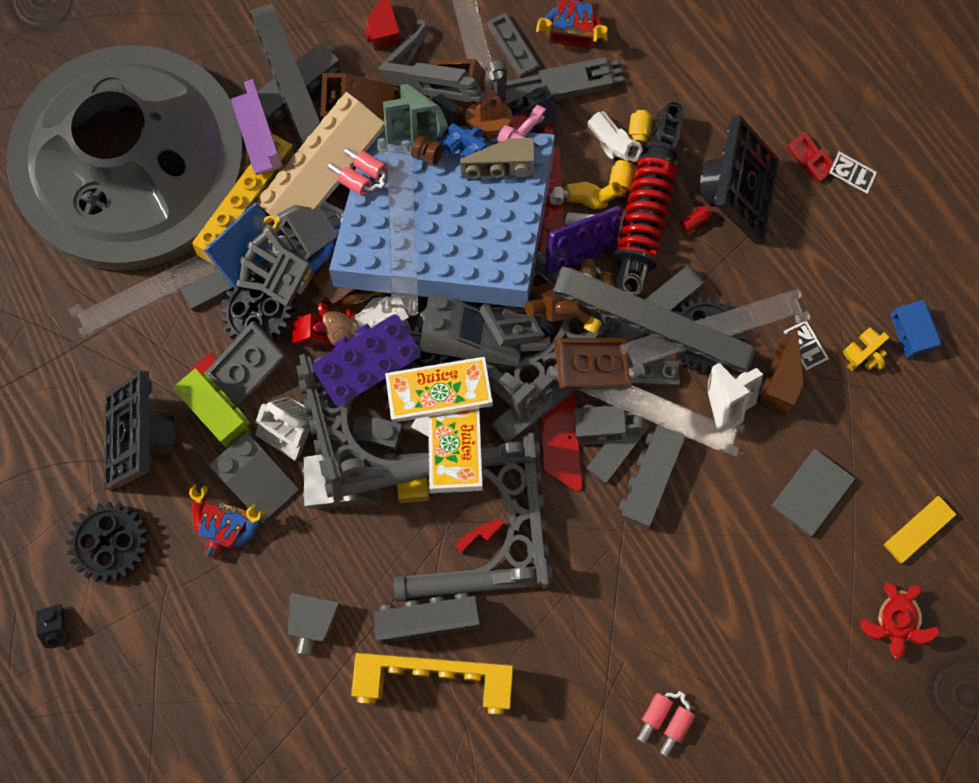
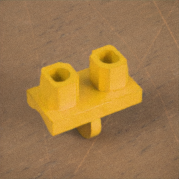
M869 327L859 337L867 346L865 350H862L855 342H852L843 351V354L851 362L847 367L853 371L863 361L868 359V362L865 364L868 370L873 367L882 369L886 365L883 358L887 353L883 349L878 353L876 350L884 344L889 336L885 332L879 335Z

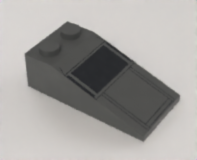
M429 294L421 335L420 351L466 359L485 357V362L518 367L521 344L500 347L480 313L481 308L455 298Z

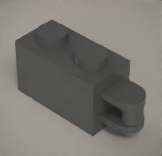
M609 403L602 407L585 405L582 408L575 409L576 438L579 445L628 441V434L644 431L643 413L639 411L626 412L625 406L618 403ZM627 421H633L634 424L627 425Z

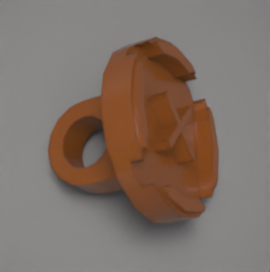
M489 89L483 91L485 95L483 101L470 105L466 110L465 124L470 130L478 126L483 129L485 137L492 138L499 136L500 131L505 125L510 126L512 123V112L506 104L501 102L500 97L493 90Z

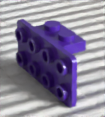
M616 206L554 230L550 234L549 245L546 247L545 272L548 274L560 271L562 267L567 268L613 249L618 242L623 209Z
M392 314L376 325L369 326L368 323L362 325L355 330L357 333L350 339L347 336L339 339L334 343L335 348L332 349V352L313 363L312 368L335 405L340 406L385 379V373L396 372L420 357L421 352L397 314Z

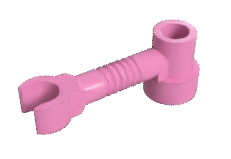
M537 105L518 130L505 125L500 131L497 141L502 142L509 138H526L525 135L535 124L537 125L544 119L542 114L546 109Z

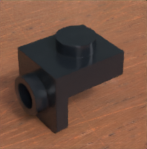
M61 604L36 611V635L45 648L57 647L70 642V637L65 630L64 608Z

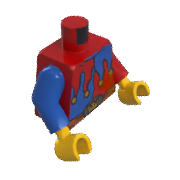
M561 0L558 7H554L544 18L538 20L536 32L542 30L546 32V35L550 34L549 43L592 48L593 40L597 41V38H604L607 41L608 28L603 25L598 13L593 11L591 3L583 2L584 0Z
M194 484L189 491L190 497L193 499L192 517L197 536L208 541L203 553L204 556L217 560L222 547L234 551L236 547H242L254 538L260 523L259 519L266 514L264 508L257 514L255 512L256 504L246 511L210 497L204 499L203 497L207 493L208 487L204 485L201 493H198L196 484Z

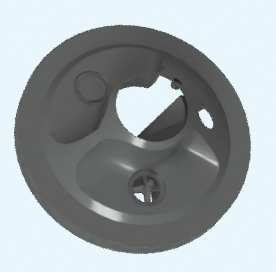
M120 45L94 50L74 58L53 71L32 91L22 105L13 124L7 148V175L10 189L18 208L31 227L50 246L68 258L87 266L116 271L151 268L175 260L194 249L193 241L238 182L246 168V147L231 100L217 80L204 68L180 54L144 45ZM124 106L136 107L143 111L145 127L142 128L140 138L128 153L113 159L91 157L81 151L73 140L71 128L81 126L102 111L115 112ZM159 164L186 165V169L181 176L176 177L165 173ZM100 198L107 201V204L105 205L98 200ZM95 207L102 209L100 213L90 215Z

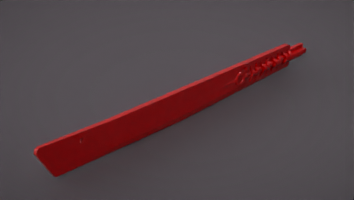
M547 125L539 128V133L553 135V126ZM554 146V159L538 249L543 254H546L550 234L554 230L564 227L563 203L553 205L550 202V194L553 193V189L558 186L562 187L560 148L558 146ZM536 276L535 281L537 283L535 286L546 284ZM563 320L555 321L554 333L549 336L550 343L560 331ZM541 362L542 366L544 367L545 374L549 372L557 364V362H549L546 365H544V363ZM573 392L541 418L544 472L578 492L582 489L579 445L576 438Z

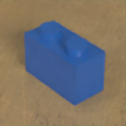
M924 300L897 307L890 314L907 359L932 352L941 345L940 332L934 327L931 309L926 306Z

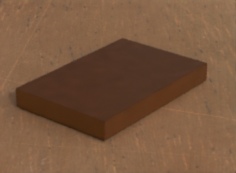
M557 338L554 340L560 389L630 388L632 386L626 338Z

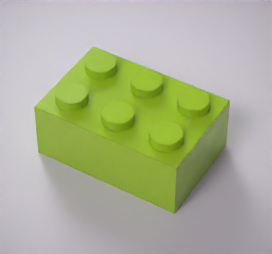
M194 369L173 387L175 392L227 449L246 432L249 435L252 433L247 427L251 423L237 407L232 409L235 405L221 389L217 391L219 388L205 371L200 374Z

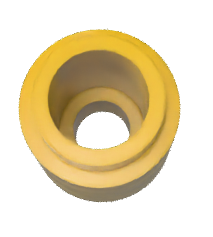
M638 110L636 113L631 114L628 136L630 139L639 142L642 147L646 146L650 141L654 117L648 111Z
M616 161L612 167L609 185L616 181L623 190L622 195L617 197H625L631 193L635 170L633 169L634 165L629 161Z

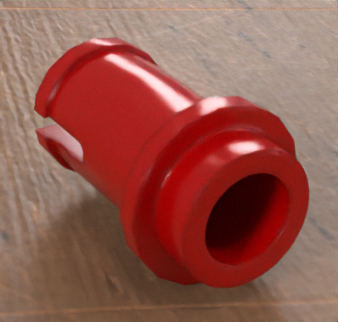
M705 205L702 207L698 206L694 213L681 220L680 223L683 229L690 234L691 231L702 223H708L712 214Z

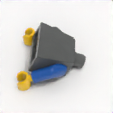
M301 205L289 207L278 213L276 218L274 216H267L264 219L265 224L275 222L272 227L276 232L280 227L294 252L312 263L303 282L308 281L311 271L315 272L329 259L334 249L333 242L338 237L335 230L341 226L338 216L333 215L327 218L321 208L312 209L311 207Z

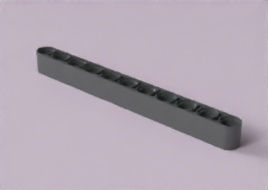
M688 265L645 300L673 311L705 284V281L691 265ZM622 323L615 333L611 332L606 338H626L628 348L646 332ZM558 384L554 388L555 391L552 396L547 400L543 399L537 405V410L532 416L525 417L522 421H519L515 410L510 408L491 426L505 443L513 442L576 389H560Z

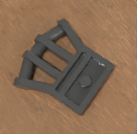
M267 224L263 228V232L253 241L249 242L247 246L249 249L246 255L241 257L240 279L237 280L236 286L261 290L283 305L290 306L312 263L294 253L293 250L286 248L277 236L276 230ZM270 240L279 252L278 257L264 249L262 245ZM257 254L274 264L271 271H268L254 261ZM250 270L266 279L264 284L249 281Z

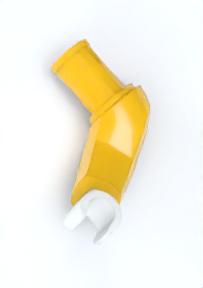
M616 181L603 189L589 182L567 184L564 190L559 186L553 189V193L550 194V202L553 205H560L564 202L565 198L567 202L581 203L590 209L598 210L606 208L608 201L622 195L623 190Z

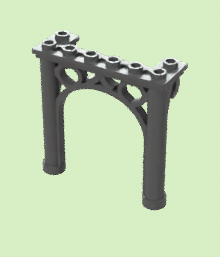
M538 249L535 271L538 273L537 277L544 283L558 279L560 271L552 274L545 272L547 256ZM587 308L591 316L602 322L597 334L587 329L580 335L572 334L569 331L570 323L579 321L577 317L563 320L560 331L554 340L565 337L606 338L611 332L615 333L621 327L622 322ZM426 309L418 316L415 323L421 330L423 329ZM554 340L540 353L520 360L518 367L486 362L490 388L515 410L519 421H522L525 417L532 416L537 410V405L543 399H549L555 391L554 388L559 384L557 364L546 374L541 362L544 365L549 362H557ZM456 357L459 361L468 360L466 358ZM534 368L539 371L538 378L532 383H523L520 380L522 370ZM500 370L515 371L514 377L509 373L504 374Z
M304 354L299 355L301 365L296 366L300 391L302 395H307V399L303 400L306 414L312 415V419L309 420L311 434L317 435L318 440H314L316 454L322 455L323 460L319 461L322 476H324L327 498H333L334 506L340 505L339 502L344 501V496L430 477L429 454L403 460H384L364 451L353 439L347 423L349 409L357 396L338 408L327 407L325 400L330 396L314 372L310 357H305ZM425 356L423 357V359L427 360L430 359L432 356ZM323 414L330 418H336L335 423L330 427H326ZM330 440L338 441L343 445L336 450L335 455L333 454ZM481 451V465L482 467H484L483 455ZM348 454L358 458L349 459L341 463V458Z
M528 433V436L523 437V443L509 442L499 446L481 448L484 467L506 465L501 469L498 477L482 467V476L490 480L500 491L508 511V533L505 543L497 556L485 566L474 570L394 576L396 602L406 601V598L527 587H541V590L547 589L548 583H551L552 568L551 564L546 565V558H549L548 543H543L542 533H546L545 518H540V509L544 508L543 493L538 494L537 484H542L541 471L535 467V460H539L540 447L539 440H534L533 433ZM429 452L403 455L386 453L385 460H403L429 454ZM517 464H524V466H525V471L523 470V468H522L521 466H519V465H517ZM513 470L520 474L521 486L517 490H509L502 483L504 475L508 471ZM527 488L529 509L520 507L516 499L511 500L510 496H519ZM514 511H515L518 515H520V516L516 519V521H515V513H514ZM527 520H530L532 542L524 535L514 536V531L519 532L520 525ZM522 541L527 545L528 557L525 561H515L508 552L514 542ZM504 557L511 566L515 567L512 569L492 570ZM534 559V567H526Z

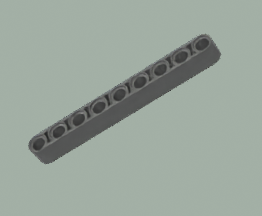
M566 267L561 268L553 293L734 370L749 372L756 352L755 347L581 272Z

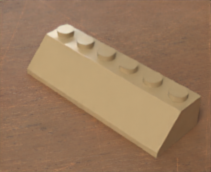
M346 92L327 116L322 119L313 133L308 136L304 144L291 157L286 166L276 175V178L267 189L262 192L256 203L275 218L278 217V213L293 205L311 207L312 209L320 208L340 184L338 175L328 170L329 165L334 163L342 169L346 166L353 168L354 160L344 155L345 149L349 147L357 153L360 151L366 152L385 129L384 122Z

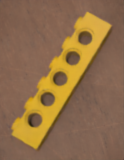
M272 134L283 167L255 175L252 164L249 165L193 241V247L199 257L215 265L203 250L253 203H256L262 192L267 189L276 178V175L294 155L292 144Z

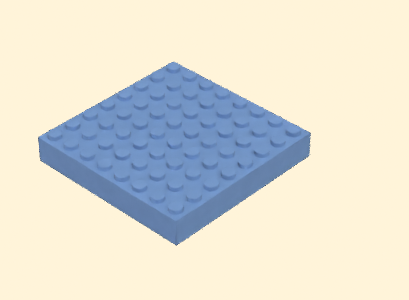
M459 126L463 130L467 128L466 126ZM384 129L366 153L387 165L386 176L383 180L385 186L382 189L377 187L369 191L365 196H361L350 189L329 269L333 287L429 297V294L451 297L460 301L525 308V303L530 299L554 159V135L531 132L525 135L526 138H534V176L471 179L461 177L460 153L462 151L460 149L452 155L443 149L439 163L436 166H432L423 159L417 160L411 157V142L388 146ZM449 133L441 138H436V141L443 143L449 136ZM485 135L482 136L486 140V148L499 143L497 141L498 137L489 139ZM358 168L355 169V171L370 179L372 186L380 184V180L374 179Z

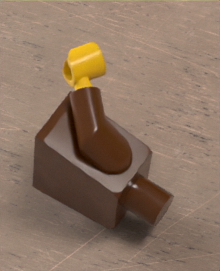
M335 247L329 259L314 272L315 276L312 280L320 289L312 298L317 306L320 303L327 304L329 301L334 305L349 306L362 303L374 297V295L384 296L386 292L333 287L329 269Z
M557 279L535 287L530 291L531 301L525 303V311L528 316L537 315L554 322L577 317L580 321L586 322L585 329L595 334L598 333L602 322L591 316L587 307L553 293Z

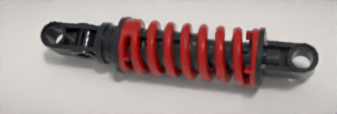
M678 102L668 103L656 115L650 142L646 144V154L640 155L639 160H637V171L634 173V182L631 185V194L628 197L629 205L625 208L626 216L622 220L623 228L619 232L620 240H618L612 259L620 265L614 287L632 295H637L642 291L646 271L656 269L658 264L656 254L660 250V244L657 241L663 238V233L660 229L665 227L666 222L663 218L669 213L666 206L671 204V198L668 195L674 192L672 183L677 180V175L680 171V165L674 160L678 155L676 146L680 139V130L685 111ZM625 283L630 285L631 292L626 289Z

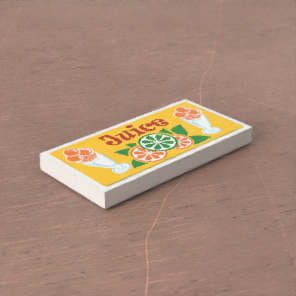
M485 357L385 373L393 423L493 406Z
M479 408L429 416L430 493L482 491Z

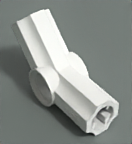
M604 111L593 115L587 125L601 141V146L609 158L614 159L618 156L626 161L636 162L639 160L638 158L643 151L639 142L630 139L623 129H618Z

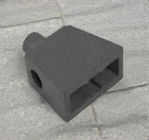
M291 593L288 635L299 638L296 653L311 656L314 641L327 642L341 607L338 602Z

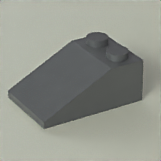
M247 432L209 464L247 508L256 504L255 512L257 514L263 508L265 509L266 514L259 519L262 524L300 491Z

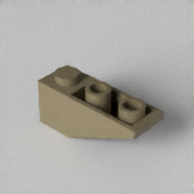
M509 138L461 158V177L476 179L534 176V138Z

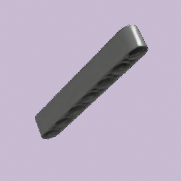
M271 3L250 10L249 15L302 146L308 136L318 127L320 121L275 7Z

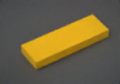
M937 496L883 545L901 564L949 522L956 513L940 496Z

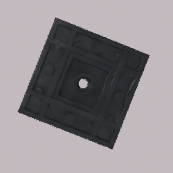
M733 115L727 128L728 138L726 147L723 150L724 159H711L706 161L703 166V175H701L700 180L701 193L704 201L709 204L708 206L718 207L754 244H764L779 158L741 115Z
M139 370L105 394L104 490H115L149 472L152 459H166L173 451L176 432L174 431L176 427L175 417L169 410L152 409L149 403V394L152 390L149 371Z

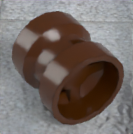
M419 135L412 145L411 157L417 160L423 159L427 164L436 166L443 154V143L438 141L431 142L427 137Z

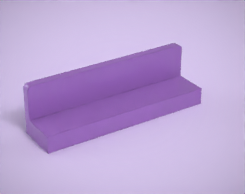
M253 79L244 82L247 94L232 98L231 102L255 175H260L283 166L259 93Z

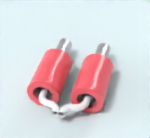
M348 147L345 149L344 155L354 160L356 168L374 179L380 180V184L372 186L370 179L348 166L342 169L338 165L331 163L328 167L329 171L338 175V181L361 196H365L369 191L377 187L382 189L385 186L383 180L386 176L387 165L365 151L357 153Z
M680 691L678 694L667 693L664 696L656 693L642 718L645 725L637 738L645 743L653 728L659 730L673 704L668 697L678 698L681 696V701L686 706V709L678 707L664 733L668 738L660 753L668 757L676 742L682 743L696 717L693 713L689 712L690 705L685 701V694Z

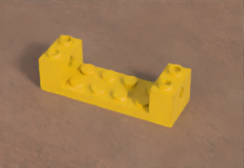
M356 653L352 696L358 698V702L365 704H375L376 699L382 700L385 669H387V673L404 675V670L413 671L414 676L429 677L430 672L439 673V677L445 679H455V674L465 675V680L480 681L481 677H485L483 708H488L489 714L504 715V710H509L513 666Z

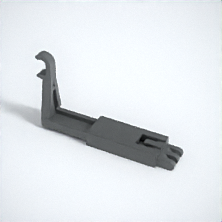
M424 20L417 21L418 31L413 35H406L408 39L378 68L389 84L394 86L409 84L413 88L420 90L423 95L436 97L439 94H443L448 99L471 103L472 101L481 102L485 99L484 93L476 84L474 78L468 77L469 74L464 69L423 63L408 66L419 45L430 31Z
M606 57L539 70L538 75L507 81L508 70L504 60L491 62L492 71L489 72L492 81L491 90L506 105L516 98H521L531 93L535 88L547 85L554 101L610 90L612 86L621 85L626 82L625 77L621 76L624 72L622 68H619L621 66L620 60L607 62ZM592 75L593 79H595L596 76L602 75V79L589 81L588 76Z

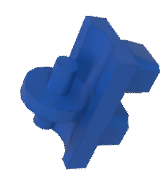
M452 123L448 127L449 136L443 142L444 150L452 155L460 149L462 151L460 158H464L486 148V140L482 138L483 129L478 126L472 130L468 128L463 130Z

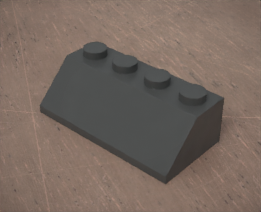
M461 593L454 595L455 599L445 600V597L431 598L430 603L420 604V601L417 600L405 602V607L395 608L394 604L380 606V611H374L376 641L379 644L480 629L475 596L470 597V593Z

